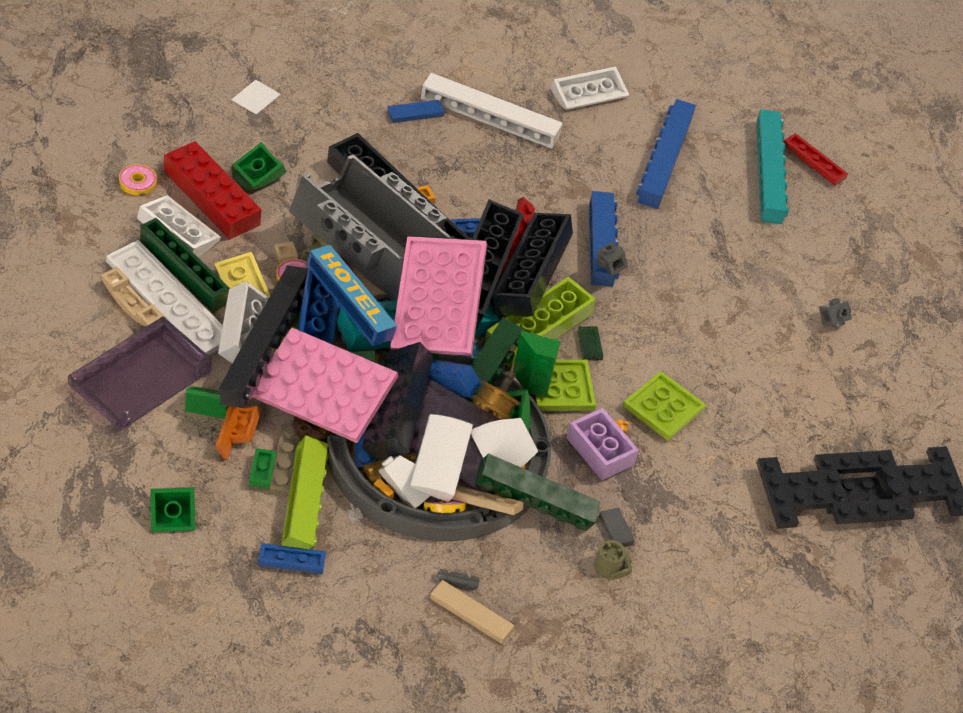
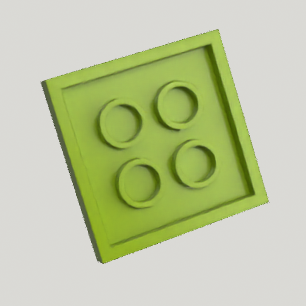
M587 359L556 360L547 398L533 394L534 401L541 411H595L596 401Z
M659 371L629 396L622 405L667 441L672 439L706 408L704 402L662 371Z

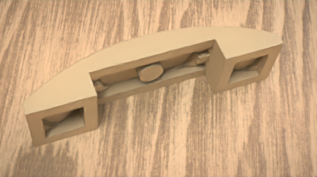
M118 267L101 275V279L113 298L136 322L145 327H150L164 320L165 316L153 304L148 305L129 285V278Z

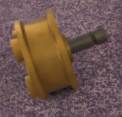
M509 370L499 387L492 386L481 380V388L476 396L472 395L471 397L473 399L472 404L489 412L488 414L498 420L511 419V412L515 406L520 405V402L509 396L506 390L516 374Z

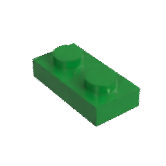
M255 449L249 486L270 489L277 451Z

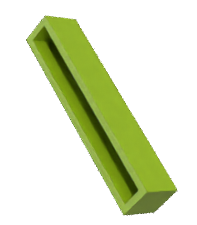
M306 435L296 447L281 546L312 550L317 542L315 532L319 526L317 518L322 507L320 497L324 492L322 483L327 472L325 464L329 458V453H327V443Z

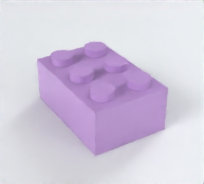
M603 408L570 423L566 438L601 481L635 465L639 450Z

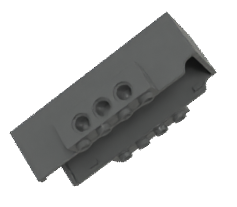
M354 155L347 157L340 175L334 178L332 182L327 181L316 185L310 180L311 175H303L289 209L290 213L327 245H331L343 259L373 285L385 292L386 296L392 301L398 300L407 237L451 239L442 230L447 217L401 180L398 175L391 172L379 177Z

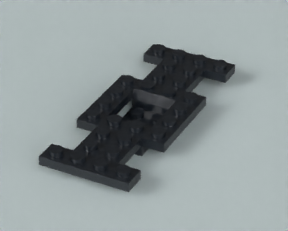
M947 446L928 447L926 454L930 464L897 466L891 450L815 454L813 460L817 471L782 473L777 457L758 458L756 462L777 529L797 527L799 521L795 510L826 508L827 514H833L835 523L838 525L909 520L915 516L911 502L945 500L951 517L963 516V486ZM876 472L874 477L840 479V474Z

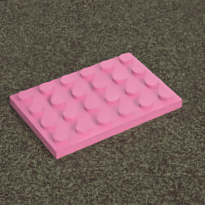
M407 237L395 315L397 328L391 341V350L421 342L430 353L472 356L487 249L486 241Z
M291 328L275 352L272 362L268 363L266 373L262 375L259 386L253 392V398L358 443L398 378V373Z

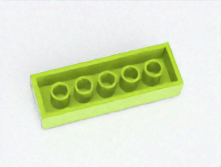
M568 276L545 291L533 317L510 315L505 319L524 328L525 332L557 339L592 315L596 299ZM499 322L487 330L484 345ZM517 348L514 351L513 360L506 364L510 369L514 367Z

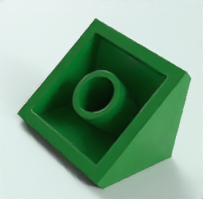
M190 386L186 389L185 412L225 419L226 410L229 406L220 404L219 390Z
M194 487L150 488L151 532L195 530Z

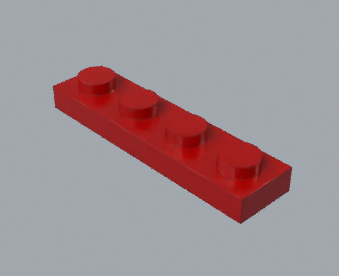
M796 133L784 140L785 148L834 186L847 178L848 173Z

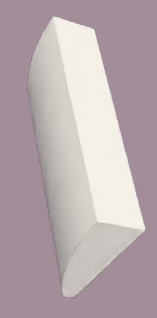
M616 67L554 79L550 86L555 98L565 110L629 97V93Z
M168 195L139 207L137 215L139 221L144 224L154 218H158L197 257L212 248L221 238Z
M430 414L409 487L449 502L454 497L473 425L455 418Z

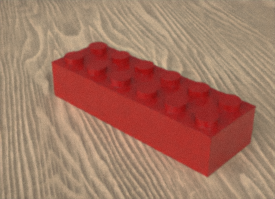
M196 141L164 154L163 171L228 240L261 225L262 209Z

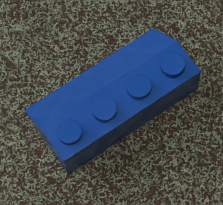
M308 268L298 330L333 345L339 304Z

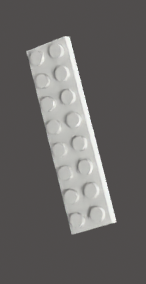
M139 240L106 256V262L113 269L118 267L129 278V285L148 305L153 304L165 316L163 321L200 359L219 350L223 325Z

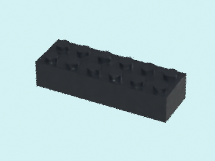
M421 342L387 352L384 367L396 371L398 378L369 423L362 444V448L376 462L385 460L390 456L396 457L410 453L434 358Z

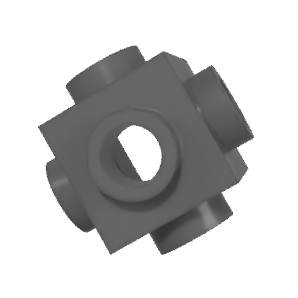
M613 242L597 250V263L599 267L605 269L611 276L628 267L624 250Z
M834 298L829 300L828 304L819 306L823 325L838 327L845 325V321L852 319L848 301H840V298Z

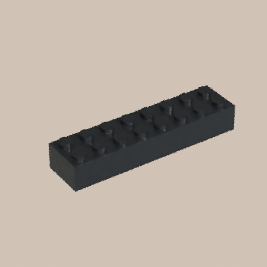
M490 199L472 237V240L487 242L475 330H478L524 215Z
M534 213L492 294L496 315L533 317L573 235L571 214Z

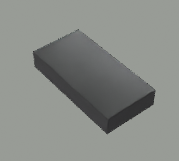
M619 507L600 511L599 518L609 539L618 541L624 547L633 545L635 540Z

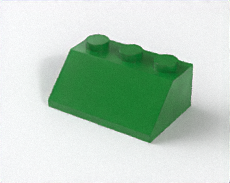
M521 331L512 372L516 374V379L524 389L528 390V393L547 398L561 341Z

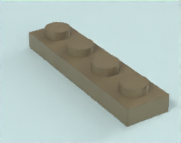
M282 423L269 494L289 497L296 447L301 441V437L294 432L293 425Z

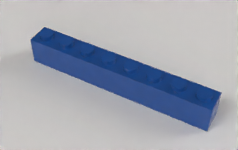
M679 99L675 100L674 105L670 104L663 123L665 127H661L659 133L661 139L657 138L654 146L656 150L653 149L650 156L652 161H648L645 169L647 173L644 172L641 179L643 185L639 184L636 194L639 195L637 203L656 209L659 208L696 107L695 104Z

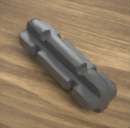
M439 569L437 581L439 582L444 580L449 581L448 584L462 587L467 585L471 589L478 588L479 577L472 575L468 577L467 574L453 571L448 573V570Z

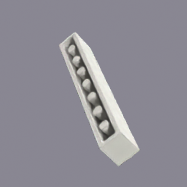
M431 73L422 87L421 99L439 100L444 108L551 149L560 136L562 122Z

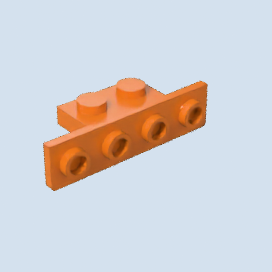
M258 405L245 408L229 406L226 410L225 420L221 425V432L216 441V449L224 460H228L233 444L252 442L261 414V409Z

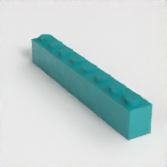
M760 109L756 120L760 220L782 224L784 217H787L789 207L786 206L788 193H785L787 189V181H785L787 170L784 168L786 156H783L785 144L782 143L784 140V131H782L784 120L781 119V112Z

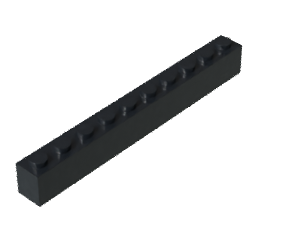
M286 266L219 387L221 405L245 408L248 401H251L255 388L260 384V378L267 371L268 363L272 362L274 352L279 348L282 337H285L289 324L293 323L295 313L299 312L300 304L303 300L308 268Z

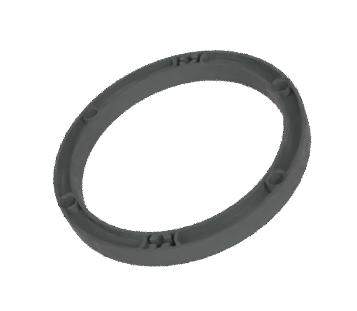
M440 354L437 361L469 366L475 360L467 356ZM385 359L380 360L376 363L381 366H384ZM503 373L501 378L496 379L493 385L499 387L506 374ZM512 380L506 392L524 388L515 380ZM529 395V434L538 452L530 459L528 471L546 478L551 458L550 433L540 408ZM333 432L326 437L325 443L328 444L327 453H329L327 462L339 489L364 515L392 531L424 540H469L507 527L530 508L529 506H523L522 511L511 515L484 507L468 512L436 513L403 505L382 494L363 477L350 456L346 438Z

